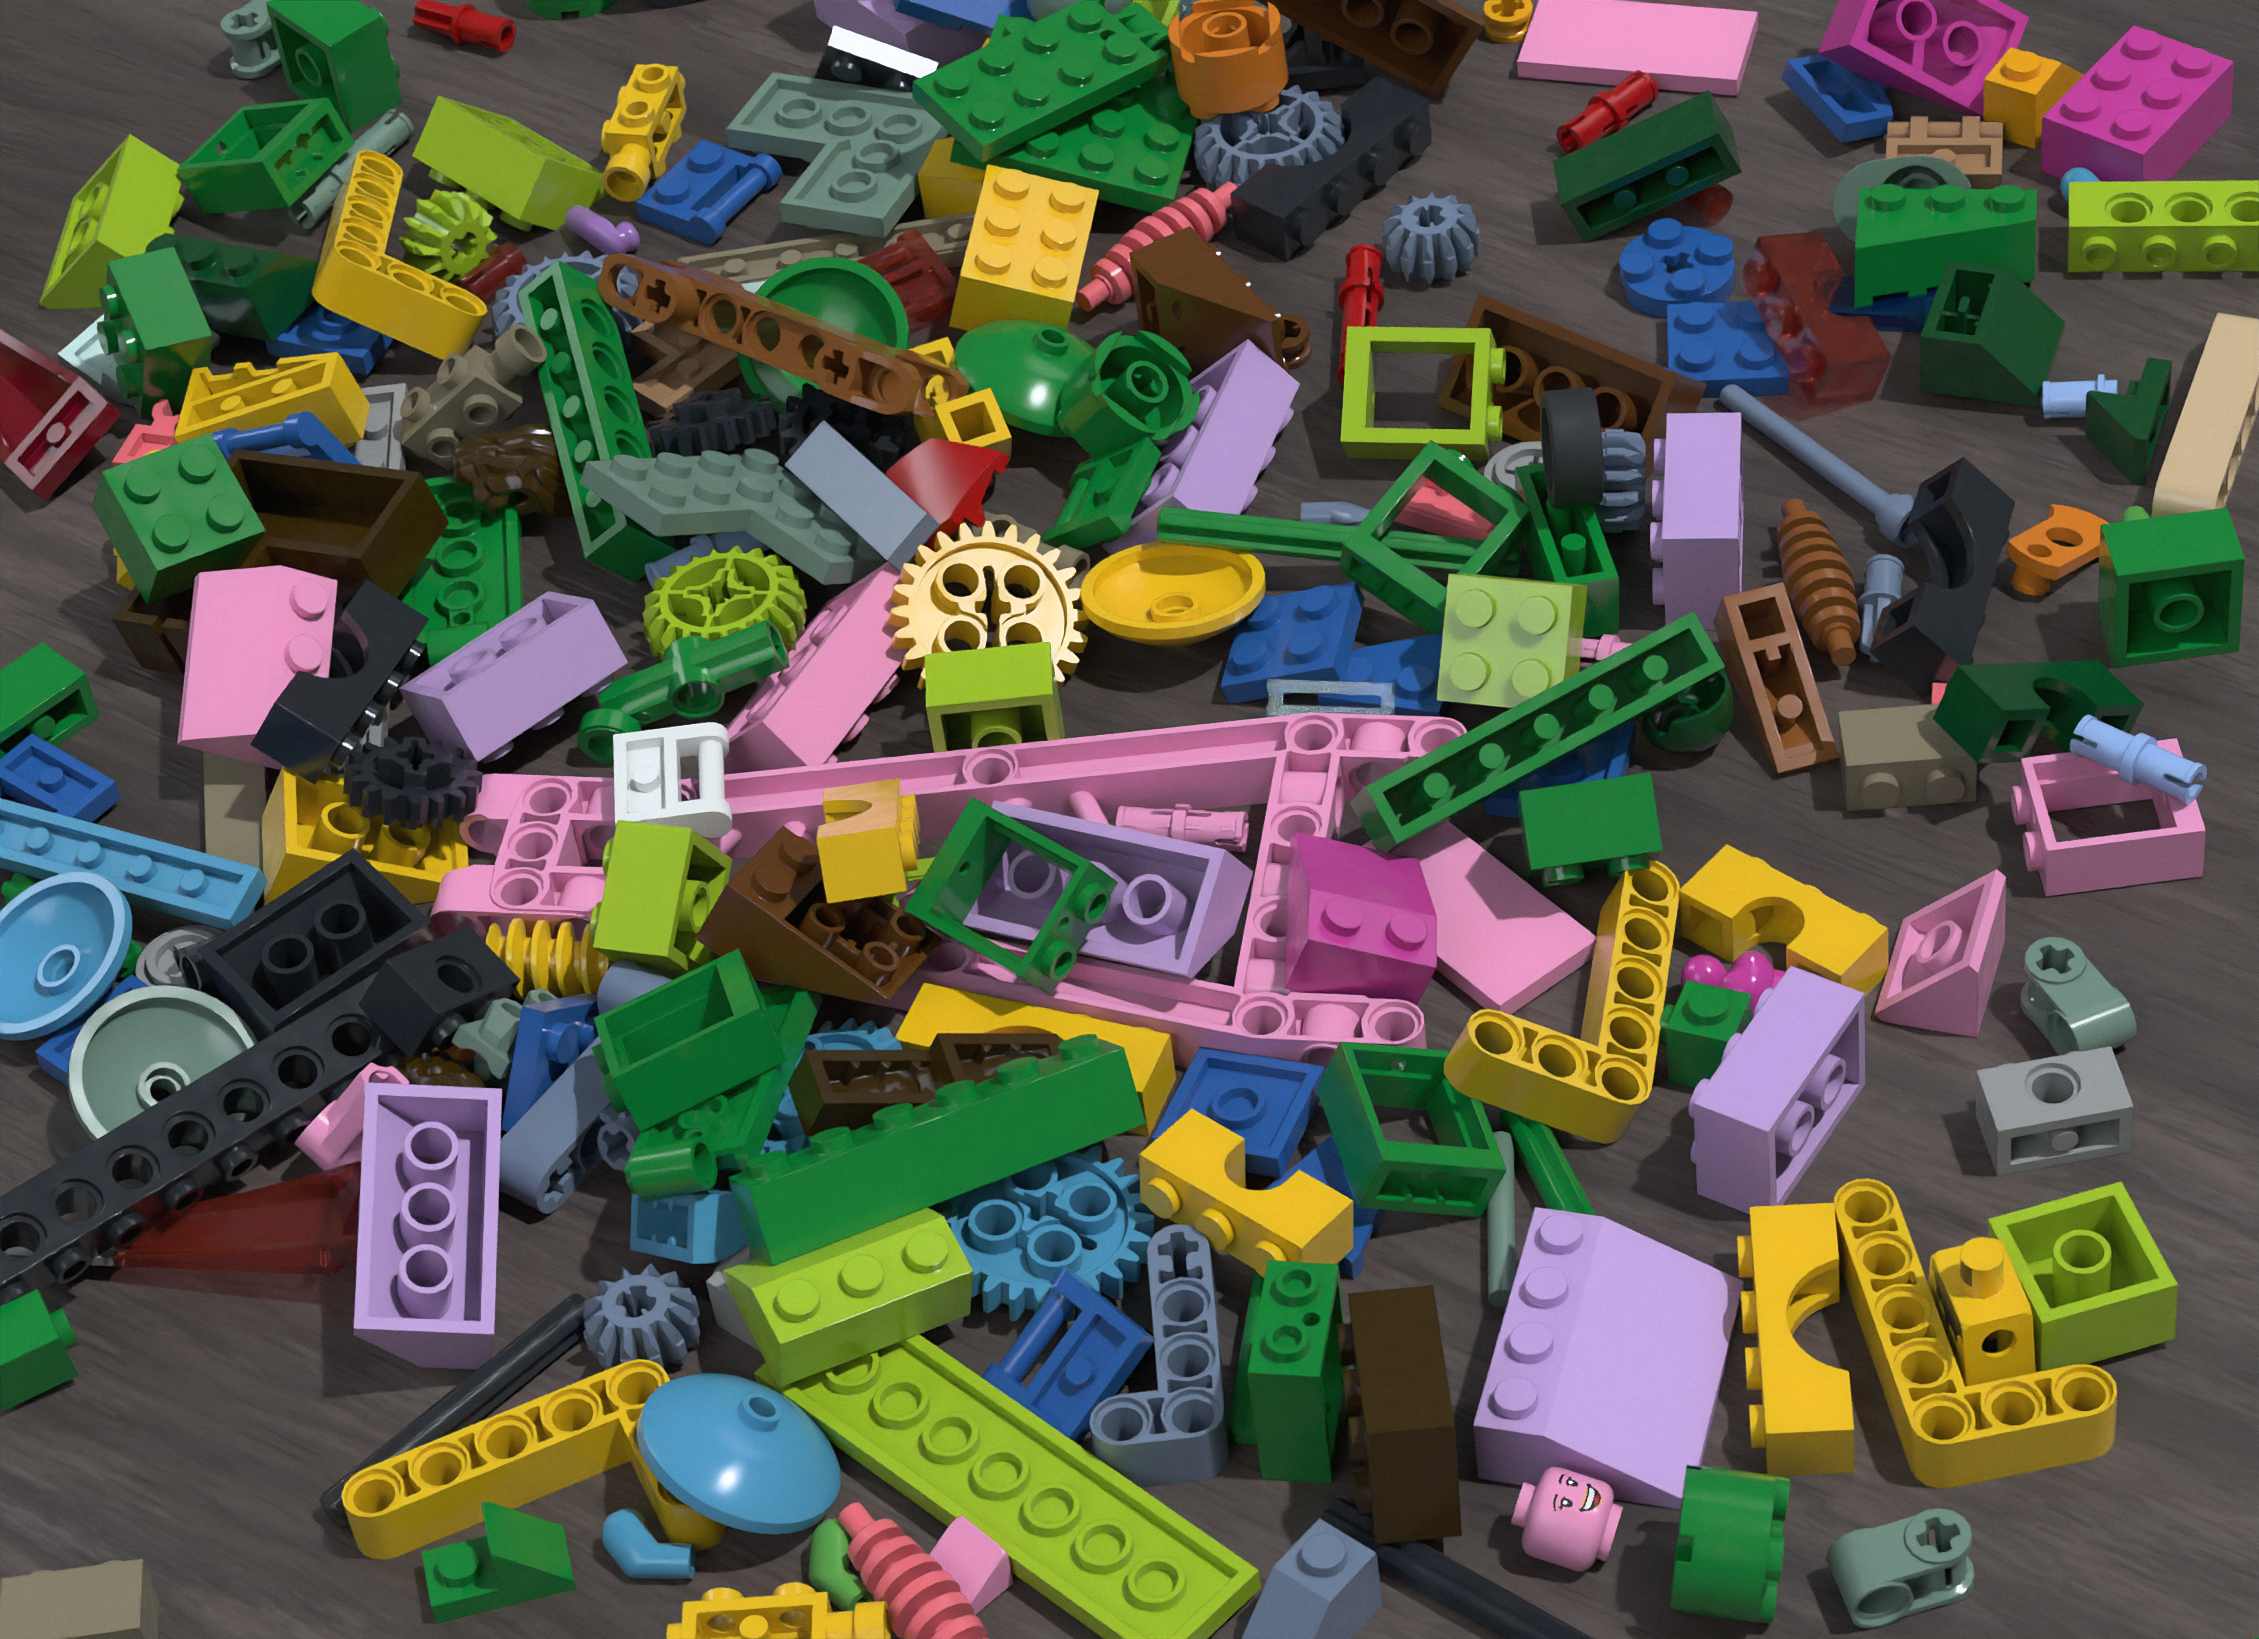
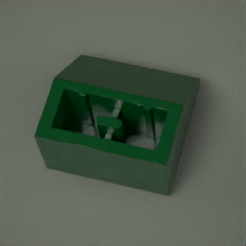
M1947 260L1921 334L1920 391L2039 408L2043 398V381L2049 380L2065 331V321L2008 268Z

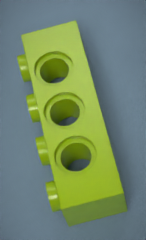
M2259 180L2069 182L2067 225L2068 272L2259 271Z

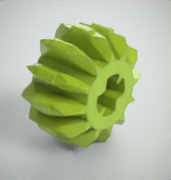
M435 189L430 201L417 199V213L414 217L403 218L409 229L398 241L406 250L402 260L410 266L460 287L465 276L478 277V264L481 260L491 259L486 251V247L497 238L491 231V228H489L493 217L487 213L486 209L477 204L474 198L463 192L457 193L452 191L449 193Z

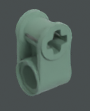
M252 0L240 9L234 10L222 18L220 23L223 36L230 39L233 56L230 59L232 73L237 77L244 79L263 77L281 64L266 3L270 0Z
M2046 937L2038 939L2028 947L2025 952L2024 969L2029 977V981L2025 983L2021 990L2020 1007L2025 1016L2032 1020L2049 1040L2058 1056L2073 1051H2087L2109 1046L2114 1049L2135 1039L2137 1026L2134 1013L2128 1001L2117 988L2109 984L2084 955L2078 945L2062 937Z
M1943 1508L1928 1509L1915 1516L1875 1528L1854 1530L1836 1540L1827 1551L1826 1561L1853 1623L1864 1628L1886 1626L1905 1616L1939 1606L1953 1605L1966 1598L1972 1591L1975 1582L1973 1563L1967 1556L1972 1546L1970 1525L1960 1514ZM1931 1529H1934L1936 1546L1929 1545L1928 1533ZM1945 1569H1951L1952 1581L1949 1585H1946Z

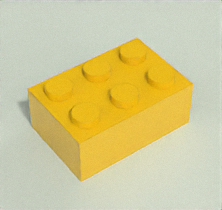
M988 164L960 273L949 327L970 331L989 322L1017 319L1045 322L1067 330L1099 190L1023 173L1016 169H1006Z

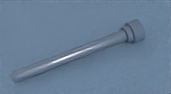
M1731 384L1722 389L1720 400L1725 407L1734 413L1741 412L1743 420L1874 513L1876 523L1879 525V531L1884 537L1902 549L1911 548L1919 543L1908 526L1916 499L1910 494L1900 495L1898 493L1888 494L1739 386Z

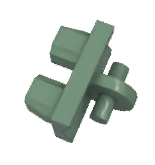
M540 988L529 991L523 1005L507 998L492 1001L484 1019L459 1026L452 1043L460 1049L476 1051L473 1062L474 1074L482 1080L486 1088L502 1089V1096L507 1095L522 1006L558 999L548 990Z

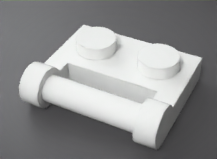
M706 722L613 735L615 826L617 825V820L686 827L692 828L701 836L707 838H719L730 832L732 829V808L725 801L723 759L729 753V733L724 726L715 722ZM695 756L699 764L700 799L682 801L680 757Z

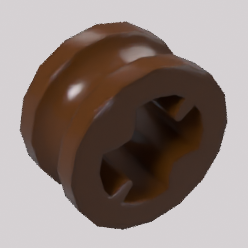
M1281 314L1280 316L1285 326V336L1281 338L1282 354L1289 370L1296 369L1310 359L1312 353L1309 341L1310 329L1308 323L1301 317Z

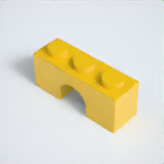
M1728 844L1679 890L1680 935L1731 963L1755 945L1766 942H1779L1788 945L1786 947V970L1790 966L1799 968L1863 992L1865 997L1886 976L1888 970L1887 927L1879 924L1870 915L1858 913L1824 895L1816 887L1805 885L1772 868L1764 860L1751 857Z
M1192 1108L1139 1154L1141 1203L1148 1206L1154 1214L1161 1218L1170 1219L1177 1224L1196 1227L1198 1231L1206 1235L1210 1247L1216 1250H1223L1254 1268L1263 1278H1265L1268 1260L1337 1264L1353 1249V1200L1301 1170L1295 1172L1287 1181L1273 1189L1262 1191L1245 1189V1138Z

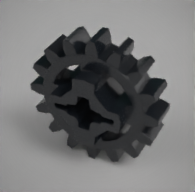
M809 383L802 385V399L788 396L786 399V412L779 414L780 455H789V459L822 420L840 433L882 472L883 467L890 469L898 462L899 453L905 452V415H885L830 395L822 389L817 390ZM810 423V432L805 434L804 429ZM879 432L880 438L874 444V434Z
M739 388L719 391L703 390L689 394V398L684 401L672 404L673 408L670 409V414L657 415L654 417L655 421L648 422L647 424L654 455L657 456L659 453L666 452L677 455L681 454L683 457L701 456L702 452L707 450L721 452L726 455L737 454L743 449L753 447L752 443L756 442L755 438L771 435V430L778 428L770 396L761 397V394L756 393L744 397Z
M410 736L404 737L403 743L399 744L391 737L384 738V746L382 747L367 742L363 744L362 753L351 752L349 754V763L345 764L343 793L348 794L347 804L350 807L362 806L361 816L365 818L377 815L383 816V825L391 826L400 821V827L416 830L422 828L423 822H428L435 829L442 828L443 819L461 823L464 820V812H475L478 794L482 788L483 772L477 771L478 761L476 759H463V749L443 750L442 741L435 740L427 745L426 738Z

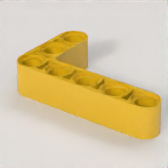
M370 150L359 151L335 199L312 287V296L318 303L332 312L439 359L445 360L451 353L464 356L468 352L487 313L486 305L474 294L384 254L403 171L396 162L381 153Z
M1649 859L1650 869L1624 871L1600 911L1580 1040L1502 1011L1493 1009L1479 1010L1470 1017L1443 1063L1444 1074L1448 1082L1457 1091L1468 1097L1593 1142L1612 1143L1624 1135L1652 1090L1661 1028L1660 1020L1663 1014L1680 896L1679 881L1666 865Z
M1856 1179L1845 1183L1838 1189L1834 1197L1839 1266L1908 1464L1916 1479L1927 1486L1938 1489L1954 1488L2092 1460L2103 1456L2112 1448L2116 1432L2117 1387L2111 1375L2100 1367L2089 1364L2070 1365L1965 1387L1896 1195L1889 1186L1873 1179Z
M642 1359L622 1363L367 1467L354 1474L346 1482L341 1494L343 1506L357 1547L363 1555L376 1560H388L399 1557L484 1522L482 1502H492L515 1509L629 1461L671 1543H694L696 1552L709 1549L720 1542L726 1534L728 1526L698 1513L676 1498L660 1483L646 1464L637 1441L638 1418L649 1396L655 1389L670 1381L666 1371L659 1364L651 1360Z

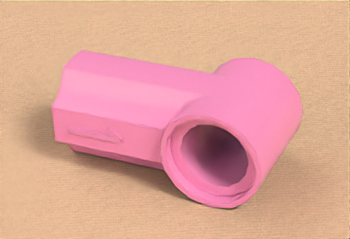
M371 1062L357 1075L340 1098L330 1103L308 1125L294 1143L343 1189L361 1173L365 1082L409 1084L407 1078L393 1066L382 1067Z

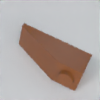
M1781 582L1722 597L1713 624L1732 683L1776 777L1837 762L1839 755L1784 583Z

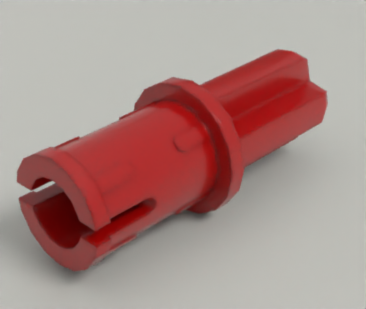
M420 0L414 7L415 14L412 20L417 28L449 36L457 45L464 46L466 43L478 44L505 53L514 44L516 25H513L514 21L512 19L477 11L474 5L467 3L456 7L433 0Z

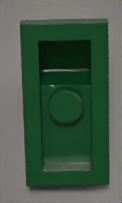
M2148 357L2140 381L2131 380L2126 395L2093 390L2088 391L2086 394V437L2132 484L2145 486L2170 407L2172 361Z

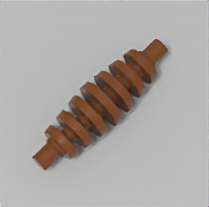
M1789 499L1781 506L1783 519L1776 530L1782 578L1788 599L1813 645L1818 650L1829 653L1835 665H1849L1856 658L1853 644L1858 640L1861 633L1855 587L1850 566L1828 530L1823 518L1813 511H1808L1801 499Z

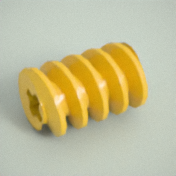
M515 918L512 919L509 925L507 936L502 935L500 926L496 922L490 925L485 942L521 979L513 991L514 996L519 1000H525L529 991L540 988L548 990L558 999L561 996L564 998L585 993L597 996L605 973L615 963L593 948L594 940L590 933V923L586 925L581 941H577L572 922H562L557 938L552 939L550 925L547 920H538L532 937H527L523 919Z

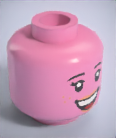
M1551 1467L1542 1474L1538 1486L1523 1482L1511 1524L1524 1528L1521 1542L1526 1554L1574 1571L1583 1572L1593 1565L1595 1559L1607 1561L1623 1507L1613 1504L1614 1495L1609 1484L1560 1467Z

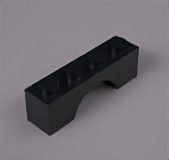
M1375 76L1340 105L1345 144L1337 152L1320 161L1304 165L1283 166L1266 164L1230 193L1235 238L1286 263L1432 144L1428 99Z
M1965 457L1960 458L1919 485L1908 526L1925 552L1931 571L1932 584L1926 582L1882 609L1869 651L1921 697L1932 692L1933 683H1948L1957 665H1973L1974 657L1972 654L1978 632L1986 620L1984 611L1990 590L1998 578L1997 565L2002 548L2010 535L2008 527L2015 501Z
M366 580L344 609L333 628L330 663L336 669L340 678H324L298 670L274 702L250 745L314 785L329 765L340 771L349 758V754L353 752L360 740L355 735L362 739L364 738L382 710L381 706L384 708L387 706L404 677L410 674L424 652L426 645L417 639L429 618L369 580Z

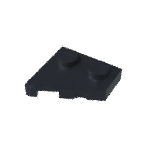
M1291 20V28L1283 33L1288 69V81L1283 90H1288L1296 85L1299 86L1301 91L1323 88L1340 89L1349 85L1366 84L1364 59Z
M834 26L817 66L814 78L913 93V81L935 71L938 62Z

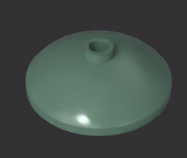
M171 985L141 987L125 992L106 1002L96 1010L81 1028L70 1054L67 1073L71 1105L81 1126L88 1136L95 1141L158 1103L151 1096V1090L163 1088L172 1095L254 1046L258 1041L248 1025L236 1012L218 999L203 992ZM235 1113L229 1116L231 1119L239 1122H249L255 1119L245 1113ZM180 1146L173 1149L182 1155H195L201 1152L191 1146Z

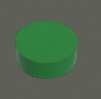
M607 708L595 709L587 712L582 717L577 744L580 750L589 758L605 764H614L613 735L642 731V729L633 717L624 712Z

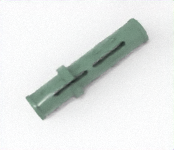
M389 109L290 207H286L290 218L299 225L309 216L303 222V228H312L327 211L334 207L335 199L357 153L361 150H370L389 157L393 151L413 136L414 128L410 119L401 112L391 122L397 116V110Z

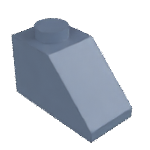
M1319 1518L1273 1566L1242 1639H1352L1383 1606L1377 1553Z

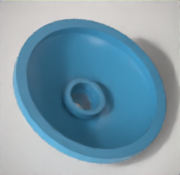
M77 871L58 874L29 887L0 911L1 1039L13 1041L28 1040L61 1030L93 1008L112 986L123 967L128 953L132 934V914L124 894L111 881L91 872Z
M705 1373L684 1376L670 1380L655 1389L647 1399L637 1422L639 1449L655 1477L684 1504L721 1524L761 1534L798 1532L815 1525L823 1519L838 1495L841 1484L840 1466L837 1456L823 1430L798 1405L781 1393L763 1384L727 1374Z

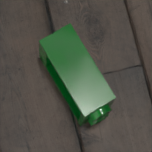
M328 97L242 106L176 170L203 214L290 207L355 142ZM218 143L220 144V155L217 153L216 146Z
M1432 440L1427 443L1343 543L1339 565L1340 573L1350 580L1356 581L1360 587L1429 635L1443 632L1447 586L1444 587L1379 542L1380 536L1426 481L1430 480L1496 526L1457 573L1492 576L1525 536L1531 510L1513 488L1503 483H1493L1477 472L1471 461L1462 453L1454 449L1445 450Z
M971 797L904 910L937 932L1051 996L1059 981L1063 980L1072 970L1076 961L1077 951L1091 927L1106 913L1110 904L1111 894L1118 882L1092 862ZM1011 842L1072 875L1023 959L962 925Z
M739 949L594 1018L601 1043L591 1047L604 1075L600 1078L604 1090L617 1114L629 1110L640 1132L787 1061L766 1001Z
M1340 1041L1316 1089L1358 1208L1481 1217L1507 1169L1481 1101L1457 1091L1448 1082L1444 1074L1443 1063L1450 1051ZM1373 1105L1427 1110L1439 1145L1385 1141Z
M1267 1261L1247 1372L1262 1479L1333 1483L1344 1416L1341 1388L1342 1370L1350 1369V1366L1341 1367L1336 1324L1345 1323L1338 1264Z

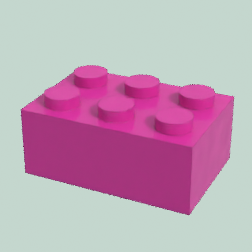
M2134 25L2042 117L2041 171L2061 179L2070 169L2082 167L2090 170L2101 182L2169 181L2231 117L2234 61Z

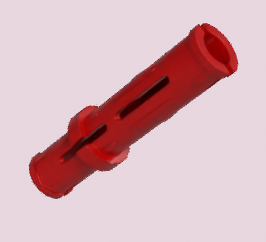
M1368 244L1352 246L1349 253H1346L1345 281L1341 284L1338 292V302L1343 310L1337 378L1343 387L1347 326L1377 327L1378 312L1382 310L1384 305V288L1380 284L1382 254L1379 249Z

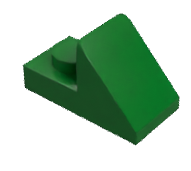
M482 1502L486 1536L421 1551L430 1605L436 1624L575 1590V1580L564 1527L492 1502Z

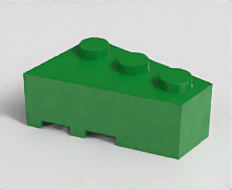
M1883 184L1874 188H1859L1855 241V309L1873 307V296L1906 291L1908 301L1927 298V288L1939 286L1947 260L2005 267L2023 283L2035 281L2037 190H2023L2012 185H2002L1993 189H1962L1955 185H1940L1933 189H1910L1894 184Z

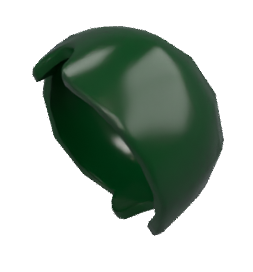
M1722 669L1715 675V679H1709L1706 683L1639 718V724L1646 738L1662 750L1687 755L1702 753L1718 744L1725 737L1734 720L1732 687L1726 672Z

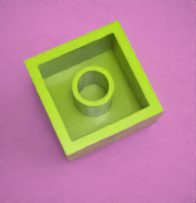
M1466 573L1448 574L1437 700L1513 708L1577 674L1580 669L1588 585Z
M1050 641L925 654L926 710L934 752L1065 739Z
M617 820L614 838L608 840L603 853L602 864L606 882L602 902H598L595 905L590 920V933L594 940L593 948L615 963L618 960L627 959L671 980L713 961L715 953L696 940L695 937L729 881L733 859L692 828Z
M2121 1181L1988 1219V1238H1995L2003 1242L2031 1307L2034 1329L2035 1368L2038 1372L2070 1365L2090 1364L2175 1339L2178 1284Z

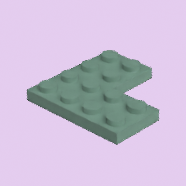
M775 72L771 73L726 128L729 148L749 150L755 154H775L801 158L803 161L811 163L780 202L782 222L806 225L808 228L816 230L831 229L857 233L859 236L866 238H885L920 193L918 173L935 140L953 137L912 98V93Z
M750 448L746 449L744 454L730 455L707 450L703 451L701 456L688 457L664 452L659 453L657 458L638 459L629 455H615L613 460L586 461L580 484L657 537L746 531L823 585L856 583L888 562L795 474H791L779 466V459L776 456L760 449ZM911 559L909 564H914L915 560Z

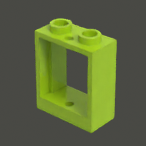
M1347 326L1341 444L1347 457L1415 459L1427 443L1432 440L1445 450L1454 449L1462 453L1469 460L1489 461L1491 442H1501L1503 429L1502 406H1493L1494 384H1504L1506 373L1505 348H1496L1491 328ZM1378 353L1474 354L1470 430L1373 428Z

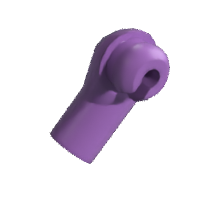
M579 205L572 207L566 214L565 222L567 228L604 254H609V256L616 253L627 254V252L637 250L640 245L638 232L629 222H621L614 227L607 219Z

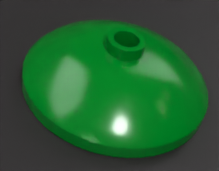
M818 257L799 261L778 271L755 292V294L890 347L910 349L908 317L897 293L880 274L856 261L838 257ZM737 352L739 366L749 388L754 394H761V397L770 396L774 413L777 415L786 412V399L788 396L802 399L803 384L809 383L817 390L820 389L816 383Z
M1017 319L998 320L971 329L960 338L953 354L952 368L959 370L965 376L970 385L967 395L991 388L1006 423L1042 435L1069 437L1061 430L1057 420L1058 412L1061 410L1062 389L1069 375L1095 348L1070 331L1049 323Z

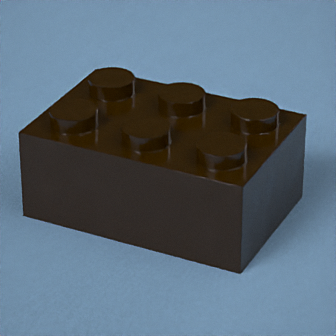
M1433 1285L1348 1293L1350 1322L1339 1323L1336 1326L1341 1367L1354 1366V1369L1342 1370L1341 1388L1345 1421H1349L1347 1435L1351 1468L1365 1467L1363 1472H1353L1357 1516L1371 1515L1375 1544L1462 1536L1455 1423Z

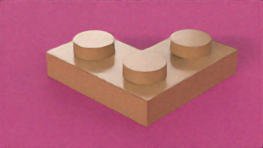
M644 321L630 332L633 349L656 362L654 366L632 381L639 408L654 417L670 414V409L673 408L672 404L684 401L689 398V394L703 390L717 391L742 373L736 351L671 325Z

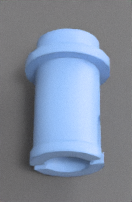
M2098 374V381H2043L2044 420L2085 417L2087 392L2093 390L2118 394V381L2106 380L2105 374Z

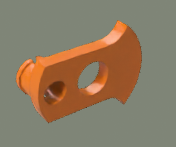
M2050 504L2047 515L2048 519L2008 541L2006 554L2016 563L2015 572L2011 578L2012 586L2024 594L2041 596L2045 594V591L2049 592L2052 585L2051 580L2056 581L2099 557L2100 526L2110 523L2081 509ZM2051 540L2066 541L2075 547L2061 546L2053 543Z

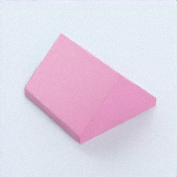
M1996 869L1903 919L1874 1013L1881 1021L1978 1037L2005 943L2006 877L1999 870Z

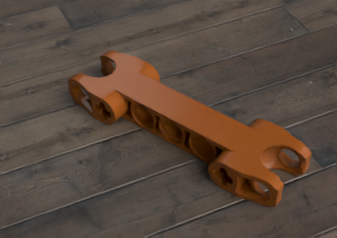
M616 253L605 257L597 290L606 303L648 322L671 325L816 383L826 393L885 415L904 416L909 413H915L934 420V407L928 404L925 395L926 386L934 376L941 375L948 383L949 396L946 402L966 396L970 385L965 376L955 368L912 350L890 347L747 291L736 281L680 261L663 260L655 263L623 253ZM625 266H631L638 273V287L631 297L625 299L618 291L617 278Z

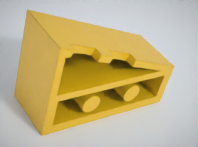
M339 352L280 358L276 363L278 368L258 371L255 370L251 362L236 363L232 369L234 373L214 376L208 367L193 368L174 438L179 444L209 432L212 435L213 432L226 428L245 431L281 423L291 414L308 411L314 414L346 448H349L357 441L363 440L370 403Z

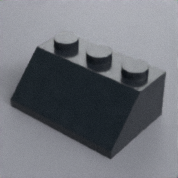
M352 848L199 948L197 954L228 1007L242 1018L259 1043L377 971L379 972L386 959L434 941L431 921L355 848Z

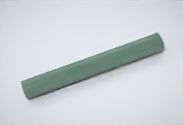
M1498 1131L1494 1132L1493 1135L1507 1171L1487 1205L1488 1301L1493 1306L1502 1308L1507 1307L1516 1276L1514 1138L1507 1132Z

